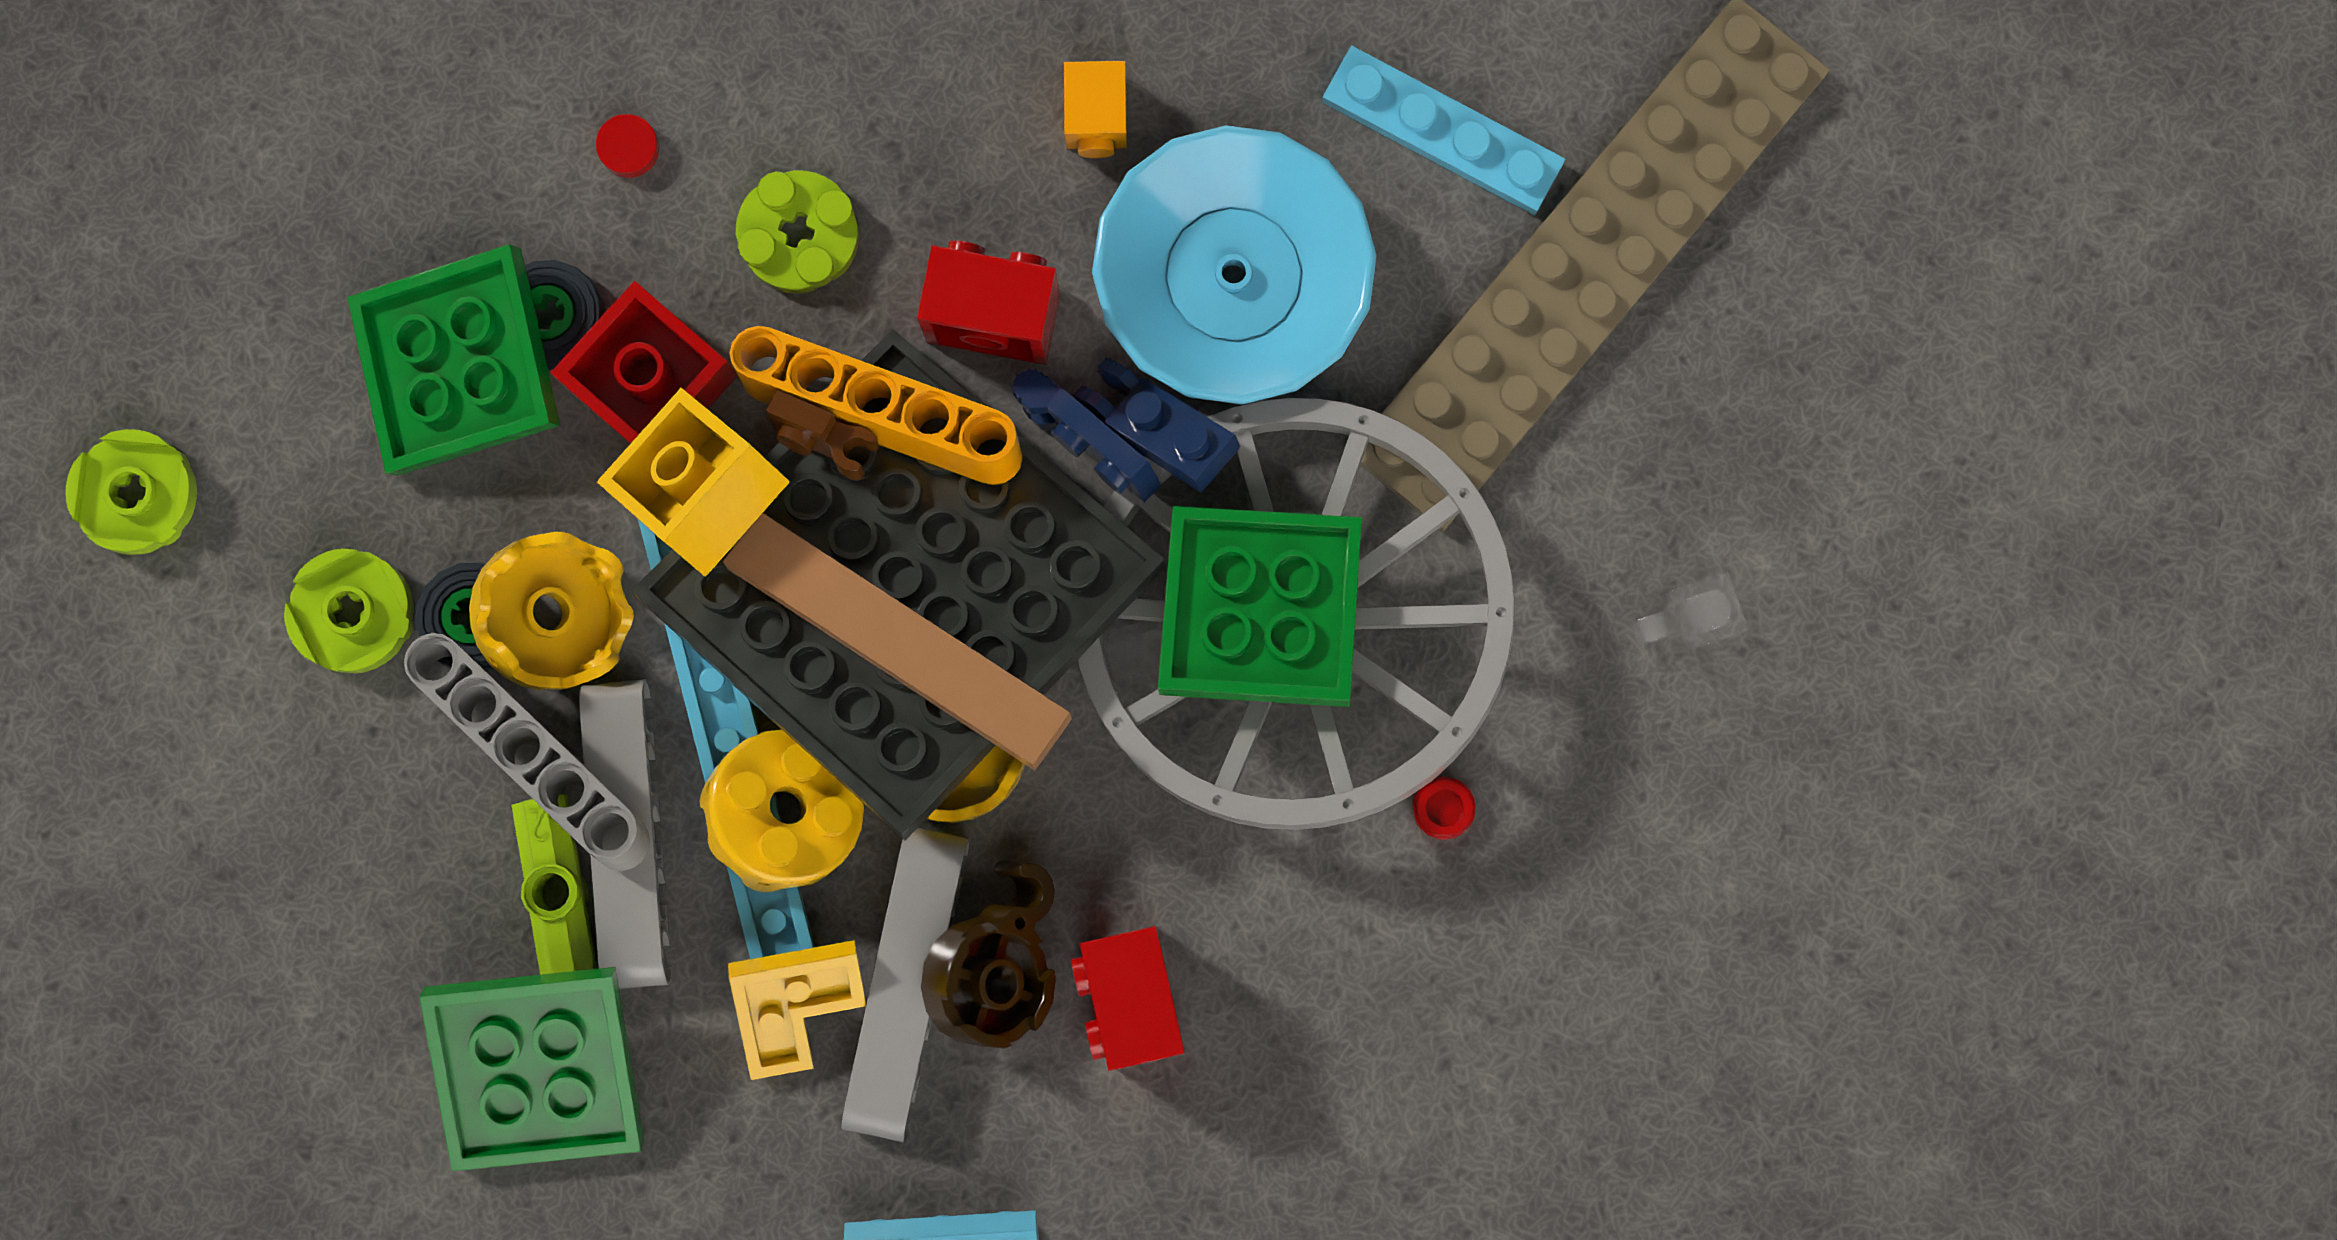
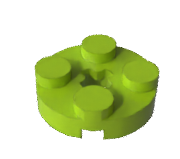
M792 170L785 173L775 171L765 175L760 180L758 186L747 195L742 203L736 221V238L741 257L761 282L778 291L803 294L816 290L815 288L823 287L832 280L835 281L846 272L857 252L859 226L850 199L830 179L810 171ZM797 217L807 218L806 225L811 231H814L813 238L811 240L801 239L797 247L788 246V236L781 231L785 222L794 223Z
M135 429L110 432L99 438L102 442L94 445L88 453L82 452L73 462L66 482L67 509L73 520L78 522L82 531L88 535L87 537L98 546L127 555L150 553L162 546L176 542L193 515L197 500V483L190 467V462L182 452L157 435ZM140 476V485L146 488L145 496L142 500H138L135 507L128 508V502L118 497L119 487L129 486L132 477Z
M341 548L327 551L311 559L299 570L293 580V583H296L291 592L290 602L285 603L284 621L293 645L305 658L333 672L357 674L374 670L391 660L400 651L404 642L409 639L413 632L414 602L407 581L395 566L369 552ZM347 595L355 602L363 601L364 611L360 613V622L355 626L346 621L337 623L335 615L342 610L340 600Z

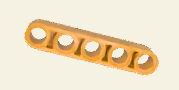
M755 326L747 328L739 333L732 342L730 349L731 363L748 395L758 401L770 404L776 391H782L833 413L836 421L840 423L867 428L876 436L878 444L982 483L992 485L1005 483L1013 478L1021 467L1022 453L1015 426L1011 419L999 410L770 327ZM761 358H776L773 365L766 370L758 372L750 370L753 364ZM828 377L833 379L829 387L823 391L809 392L806 390L809 384L817 378ZM881 397L890 400L887 407L880 412L867 413L863 411L865 405L872 399ZM940 418L948 421L945 428L938 433L924 434L919 431L922 425L930 419ZM998 439L1006 443L1004 448L994 455L987 456L976 452L978 447L987 440Z

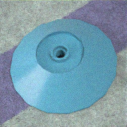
M1225 125L1171 139L1127 172L1099 219L1092 275L1105 325L1141 371L1190 398L1244 405L1297 391L1343 356L1370 310L1377 254L1363 203L1328 159L1280 132ZM1231 265L1239 266L1245 272V277L1238 283H1229L1222 276L1223 270Z

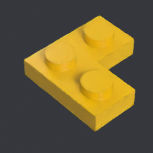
M855 940L728 963L729 981L751 1080L814 1069L805 1017L866 1006Z

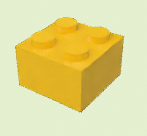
M680 388L598 479L597 483L663 542L706 577L790 481L747 441L684 389Z

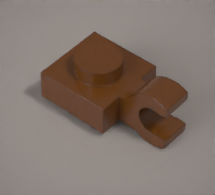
M779 390L776 391L766 410L777 434L776 438L781 444L802 455H810L811 451L814 450L833 458L838 471L849 479L862 480L865 473L860 463L847 458L848 452L857 446H863L874 452L879 447L876 436L867 428L840 423L836 421L833 413Z

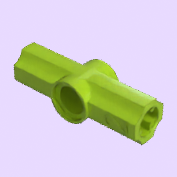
M559 795V807H570L568 795ZM534 799L512 804L524 877L521 886V899L524 907L530 913L540 974L598 969L587 908L589 887L581 873L576 840ZM560 875L568 884L569 897L561 908L551 910L543 900V888L550 878Z

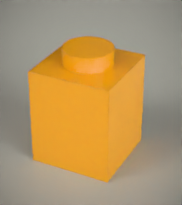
M1125 61L1064 62V134L1066 148L1078 149V155L1081 157L1107 158L1114 155V148H1127Z

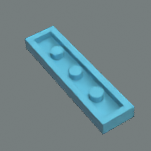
M1352 45L1322 97V103L1534 216L1566 160Z

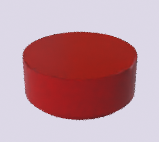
M616 115L607 120L598 131L596 137L598 157L604 166L617 176L624 178L641 176L654 166L659 156L660 145L655 131L646 120L637 115Z
M1450 777L1434 778L1430 783L1417 791L1412 803L1413 818L1418 828L1427 836L1438 840H1449L1463 834L1471 826L1476 812L1475 800L1469 788L1461 781Z

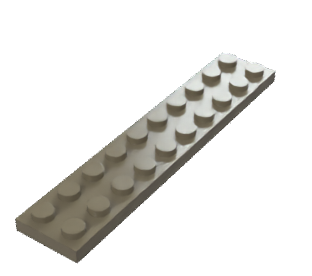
M1731 0L1388 405L1382 415L1399 421L1432 442L1446 453L1479 491L1827 76L1830 69L1744 0ZM1368 442L1360 466L1417 513L1422 515L1446 497L1428 477L1410 463L1392 452ZM1457 516L1448 521L1438 530L1443 533Z

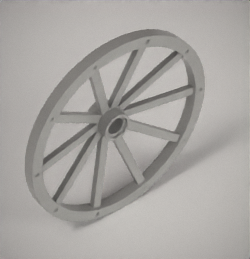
M1286 398L1254 402L1208 416L1211 420L1234 433L1241 447L1237 452L1254 511L1274 512L1252 435L1292 429L1319 430L1349 436L1322 515L1343 516L1368 442L1392 452L1428 477L1446 497L1359 560L1358 588L1460 514L1474 540L1482 562L1487 583L1488 604L1356 608L1355 629L1487 626L1484 649L1476 675L1464 700L1451 717L1354 649L1352 673L1432 728L1438 735L1418 754L1394 771L1371 783L1353 788L1330 706L1310 705L1335 794L1319 798L1295 800L1267 799L1235 792L1272 702L1250 701L1216 783L1213 785L1173 763L1154 747L1137 728L1140 724L1186 697L1159 695L1157 689L1124 709L1107 668L1102 635L1078 659L1089 697L1111 736L1139 770L1171 795L1207 814L1238 824L1260 828L1299 830L1329 827L1352 822L1378 813L1408 798L1445 770L1471 742L1488 716L1500 691L1508 666L1513 640L1514 595L1507 552L1496 521L1481 494L1467 475L1446 453L1411 428L1373 410L1323 399ZM1147 459L1161 484L1173 475ZM1126 488L1122 494L1114 491L1104 506L1106 510L1125 526L1129 525L1138 510L1141 509L1171 533L1173 509L1154 494L1144 503ZM1136 598L1118 618L1163 622L1165 600Z

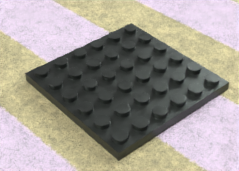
M894 329L861 360L981 404ZM881 397L872 399L865 405L863 411L867 413L880 412L887 407L890 400ZM940 418L930 419L922 425L919 431L924 434L938 433L945 428L948 421ZM1018 434L1017 437L1022 453L1021 467L1013 478L1005 483L996 485L976 481L879 445L876 452L868 450L863 446L854 447L848 452V459L861 464L865 473L862 480H853L843 476L838 471L833 458L814 450L811 451L810 455H802L790 450L780 442L764 457L790 481L763 512L765 515L1042 695L1048 692L1166 567L1165 559ZM998 439L987 440L978 447L976 452L981 455H994L1000 452L1006 443ZM734 546L706 577L672 549L631 590L636 598L903 840L906 841L996 746L728 570L723 561Z

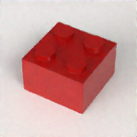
M949 241L948 248L931 245L917 314V320L926 342L933 345L1047 365L1060 300L1056 268L1046 266L1047 260L1045 258L1025 252H1011L1009 259L985 255L986 249L984 247L966 241Z
M635 280L550 372L562 385L629 444L633 442L680 388L684 389L705 408L709 409L738 377L730 364Z
M1152 926L1080 943L1082 957L1071 959L1079 997L1091 994L1096 1019L1085 1022L1093 1060L1105 1058L1108 1071L1185 1054L1157 927Z

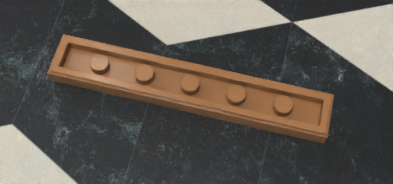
M764 513L743 534L723 561L728 570L1034 771L1072 720L1070 712Z

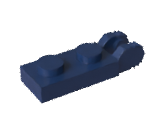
M1106 357L1098 366L1097 372L1106 384L1126 396L1116 409L1102 395L1086 386L1081 385L1073 394L1079 403L1138 453L1201 493L1241 447L1234 433L1144 377L1139 380L1128 368L1120 363L1118 364L1111 358L1108 359Z
M1028 368V370L1016 374L1017 377L1011 386L1013 389L1012 393L1019 404L1023 405L1022 409L1028 418L1032 419L1034 424L1041 430L1054 429L1051 432L1053 436L1075 457L1078 458L1085 451L1098 463L1094 468L1095 472L1115 492L1122 494L1128 488L1145 503L1161 486L1159 479L1146 458L1068 392L1059 387L1048 376H1044L1042 371L1038 372L1036 368L1035 370Z

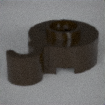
M997 862L994 866L995 873L999 876H1009L1016 884L1017 891L1013 902L1009 905H988L978 917L952 925L935 940L924 961L921 991L926 1012L937 1029L956 1042L1002 1049L1011 1047L1010 1043L1019 1040L1029 1030L1036 1031L1043 1025L1053 1004L1056 983L1054 969L1047 968L1045 955L1038 945L1043 942L1034 931V925L1049 912L1054 902L1055 888L1053 879L1048 871L1040 865L1033 863ZM987 976L991 977L990 988L988 991L985 990V982Z

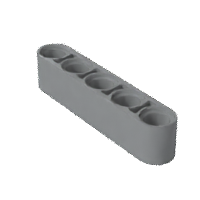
M437 633L422 635L412 642L404 658L405 672L410 680L588 853L611 870L624 871L632 869L643 861L650 846L649 832L644 824L449 637ZM452 657L453 663L448 674L441 679L430 680L429 673L433 664L440 658ZM495 698L496 707L493 714L485 721L472 722V712L477 703L483 699ZM527 740H539V753L535 759L527 764H515V754L519 746ZM570 782H583L584 792L579 802L570 807H559L558 797L562 788ZM614 824H628L629 833L625 843L615 850H603L602 838L606 830Z
M646 679L589 684L581 686L580 719L584 767L644 824L650 838L647 855L640 864L632 869L624 871L611 870L591 855L599 968L616 967L619 989L669 985L672 976L671 967L665 968L663 946L670 945L667 906L660 905L659 884L665 883L662 843H655L654 822L660 821L657 781H651L649 760H655L653 722L652 719L646 720L645 699L651 698ZM614 824L606 830L602 838L603 850H615L625 843L629 833L628 824Z
M917 828L906 841H902L842 1117V1130L903 1143L906 1140L910 1124H906L911 1102H915L923 1062H920L924 1040L928 1041L932 1023L931 1018L926 1012L921 991L923 965L935 940L948 929L950 918L955 916L963 877H960L963 857L968 856L970 838Z

